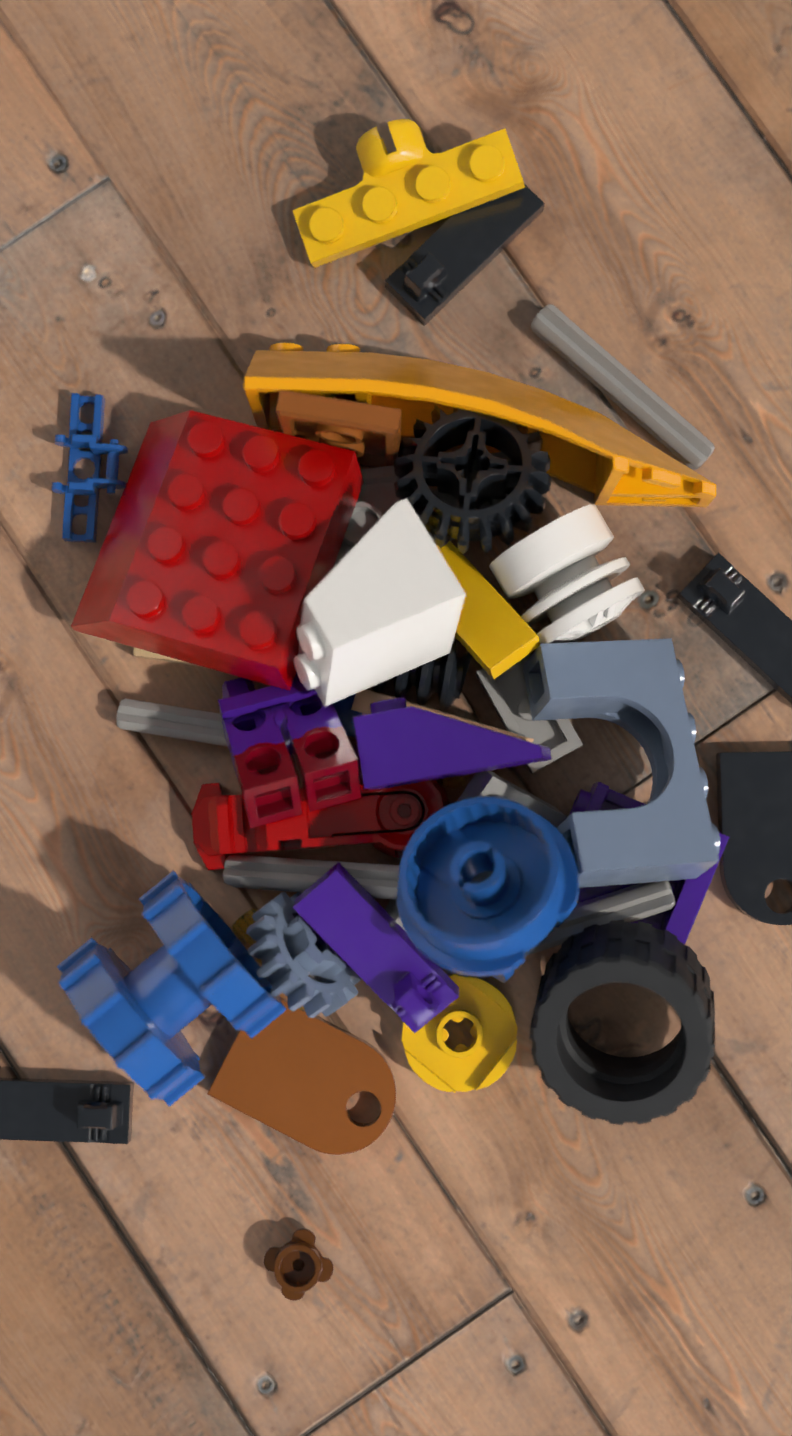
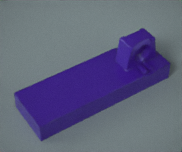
M339 862L295 899L293 909L396 1012L414 1033L459 997V987L437 964L430 961L415 947L406 931Z

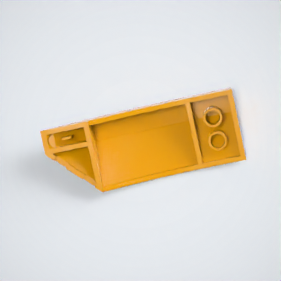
M276 343L270 346V351H255L244 377V390L256 426L282 432L276 412L280 390L401 409V438H415L413 425L416 423V419L433 424L431 412L434 410L435 405L447 415L453 413V407L489 414L509 422L527 426V433L539 432L543 438L540 451L548 452L551 460L550 469L545 473L594 493L595 505L707 507L716 497L717 484L603 414L543 389L489 372L430 359L360 352V347L350 344H334L328 346L326 352L304 351L303 346L294 343ZM464 444L455 447L461 448ZM485 446L489 453L501 452L494 447Z

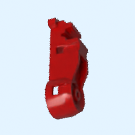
M438 780L380 790L365 789L364 784H360L361 798L310 812L303 794V788H300L299 793L303 814L250 828L242 795H223L221 783L202 784L191 813L193 843L207 870L225 869L224 863L228 854L372 844L382 853L402 858L404 850L415 831L431 815L450 805L445 788ZM396 791L412 792L416 794L424 804V819L422 820L421 824L414 830L406 832L332 837L333 834L407 829L413 827L419 822L422 815V807L420 802L414 796L410 794L366 796L371 795V793Z

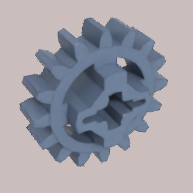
M283 892L252 915L255 923L247 928L246 933L257 942L248 948V953L261 960L262 966L256 971L258 977H267L272 985L270 993L274 997L281 993L288 997V1007L291 1011L294 1012L303 1005L308 1018H314L321 1012L325 1017L330 1016L358 994L355 984L362 979L293 909L295 899L302 893L297 892L292 897H289L286 892Z

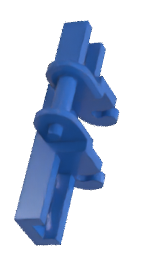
M72 393L69 438H66L65 435H55L54 444L70 447L67 485H62L60 482H52L51 488L52 492L65 494L62 533L64 541L96 543L100 488L107 489L108 494H115V489H124L126 486L124 481L118 480L119 455L128 453V447L118 445L119 440L110 439V444L103 443L105 398L103 395L80 396V394ZM85 404L94 405V419L92 423L86 424L79 420L80 408ZM86 431H89V432H92V433H93V435H80V434H81L82 432H86ZM78 448H90V451H81ZM102 454L107 455L106 478H100ZM82 459H89L95 464L94 474L87 479L78 478L74 472L75 465ZM74 495H88V505L85 507L76 506L74 504ZM81 514L87 515L86 533L83 535L73 533V518Z

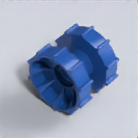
M174 870L139 898L143 905V916L149 921L164 945L134 970H131L111 948L107 949L105 946L98 944L93 937L57 965V968L62 973L58 984L65 990L69 1000L81 1017L80 1021L88 1027L119 1069L122 1068L134 1082L146 1091L152 1100L155 1098L164 1100L169 1107L205 1078L204 1074L200 1071L199 1056L193 1051L186 1037L181 1032L185 1026L213 1004L236 1030L240 1029L246 1032L252 1039L287 1010L281 1003L279 995L274 997L270 993L272 985L267 977H258L256 971L260 966L256 962L255 957L249 955L247 948L224 922V919L195 890L192 884L180 878Z

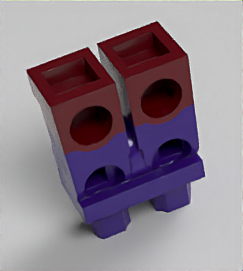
M297 672L290 691L274 686L255 690L253 681L242 677L224 682L222 685L223 699L218 700L225 740L237 775L250 828L303 814L297 775L290 755L293 757L299 774L303 794L310 812L361 798L357 758L333 704L325 707L314 688L307 690L304 687Z

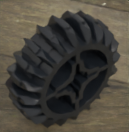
M435 405L434 410L431 412L433 424L416 419V423L413 425L415 438L403 437L400 443V450L403 456L396 458L394 461V473L399 478L394 483L396 497L402 500L408 499L428 533L436 529L435 544L440 549L451 538L458 539V551L462 554L468 551L469 541H480L481 549L487 554L492 549V537L498 536L503 543L510 546L514 541L513 527L528 532L533 525L531 514H541L545 509L546 499L542 495L547 494L551 489V476L545 473L550 469L551 460L548 452L540 451L543 438L539 432L527 433V426L509 422L496 416L453 407V413L447 415ZM464 444L454 452H445L450 448ZM488 445L500 450L511 459L514 465H508L507 459L493 456L485 446ZM477 459L478 473L476 479H473L471 492L467 493V478L469 473L472 472L473 461ZM428 486L438 487V492L447 493L455 497L459 502V508L441 501L432 493ZM491 499H504L491 507L480 509L485 502Z

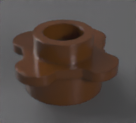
M308 1229L296 1230L293 1233L292 1240L280 1248H269L264 1256V1266L268 1271L274 1272L277 1282L282 1287L281 1292L283 1296L293 1301L300 1300L305 1292L314 1287L317 1282H327L333 1274L332 1261L321 1255L315 1245V1234ZM296 1259H301L304 1262V1267L300 1270L295 1269L293 1266V1262Z

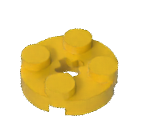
M450 974L448 976L459 987V997L416 1033L403 1022L401 1039L409 1065L428 1085L444 1092H468L474 1089L476 1091L495 1083L509 1068L516 1053L517 1024L511 1005L495 986L476 976ZM464 1018L471 1020L474 1024L469 1032L475 1038L473 1044L467 1047L465 1044L459 1043L454 1049L449 1047L445 1043L449 1036L448 1031L444 1028L445 1024L450 1019L457 1023L461 1022Z

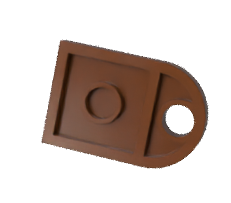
M280 997L281 1003L287 1010L252 1039L246 1032L239 1031L207 1094L318 1152L342 1155L364 1149L376 1141L385 1131L395 1109L396 1085L394 1075L387 1060L374 1046L318 1016L308 1018L303 1008L300 1007L294 1012L291 1011L287 1000ZM366 1091L378 1098L381 1104V1111L374 1121L364 1124L358 1123L350 1117L347 1111V1102L353 1094Z

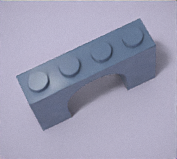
M672 638L540 644L523 666L532 721L598 718L610 721L624 728L635 737L647 754L652 769V791L646 805L631 809L571 813L557 827L574 855L579 874V888L696 879L719 862L720 836L717 827L710 820L706 801L708 780L704 769L699 767L694 745L696 724L692 714L687 712L683 694L684 668L681 661L676 659Z

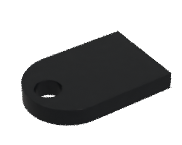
M792 751L717 753L718 832L729 837L719 861L720 877L724 890L737 909L748 917L766 924L792 925V906L783 913H776L768 907L765 901V891L771 882L782 879L792 886Z

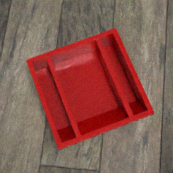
M193 410L150 422L71 624L72 629L290 691L296 675L294 657L298 655L299 651L297 628L302 624L304 599L333 569L364 483L355 451Z

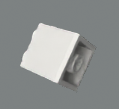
M407 498L396 502L304 599L302 624L297 628L299 651L298 655L294 657V665L304 687L307 690L314 688L325 707L447 655L451 651L466 593Z

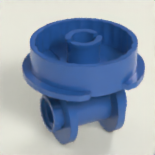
M475 797L457 801L431 815L410 838L404 850L399 868L397 885L399 916L408 937L415 947L433 963L455 973L476 976L478 978L481 976H493L497 980L506 983L514 974V970L525 962V953L540 943L553 927H560L577 905L579 895L578 868L571 848L559 830L545 818L532 812L527 807L498 797ZM484 871H493L490 878L484 882L470 883L477 874Z

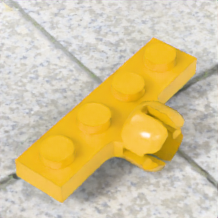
M398 119L387 122L397 150L388 153L385 142L379 135L377 126L364 133L358 139L356 151L364 172L363 180L354 187L292 210L312 266L314 268L525 188L506 129L503 128L442 153H431L427 149L419 126L410 119Z

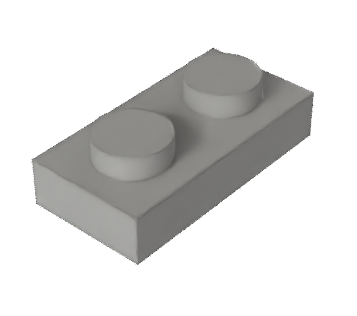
M530 653L494 680L484 668L477 671L476 676L507 731L534 739L533 743L550 748L552 760L526 764L532 774L581 747L583 744L569 719L532 721L523 672L524 664L532 655Z

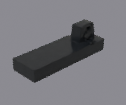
M525 185L523 189L452 215L385 280V288L425 326L543 212L545 203Z
M718 552L676 597L792 704V620Z
M0 1077V1140L128 1144L131 1141L134 1082Z

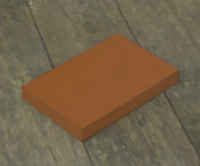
M279 391L276 412L282 433L355 451L359 466L370 468L392 466L396 458L401 457V409L292 391Z

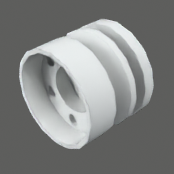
M595 504L576 509L538 529L500 554L489 566L507 599L523 597L532 592L537 596L539 601L531 606L521 618L530 626L549 617L552 624L537 633L540 644L571 643L588 636L619 617L632 600L645 591L638 578L630 579L614 588L609 582L630 566L626 557L599 565L595 556L609 545L614 536Z

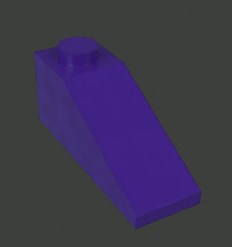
M405 698L371 703V714L353 717L365 789L380 790L552 760L549 747L420 708L407 707Z

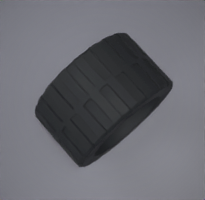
M613 920L607 924H594L584 928V931L578 935H572L565 940L558 952L553 953L546 964L545 973L541 976L530 1024V1039L533 1045L531 1053L534 1064L538 1065L541 1072L542 1080L548 1089L551 1088L558 1095V1099L568 1107L577 1109L582 1112L583 1116L593 1120L597 1118L609 1121V1124L648 1123L657 1117H666L676 1112L680 1105L684 1102H689L697 1094V1088L702 1082H705L710 1072L711 1057H714L715 1048L714 991H711L710 977L705 966H702L698 961L697 954L688 945L685 946L681 943L676 935L667 930L662 931L654 928L652 924L640 921L638 923L624 922V920ZM618 982L636 984L650 989L664 998L681 1019V1028L670 1043L656 1052L639 1057L613 1056L595 1049L578 1035L567 1015L569 1004L580 994L595 986Z

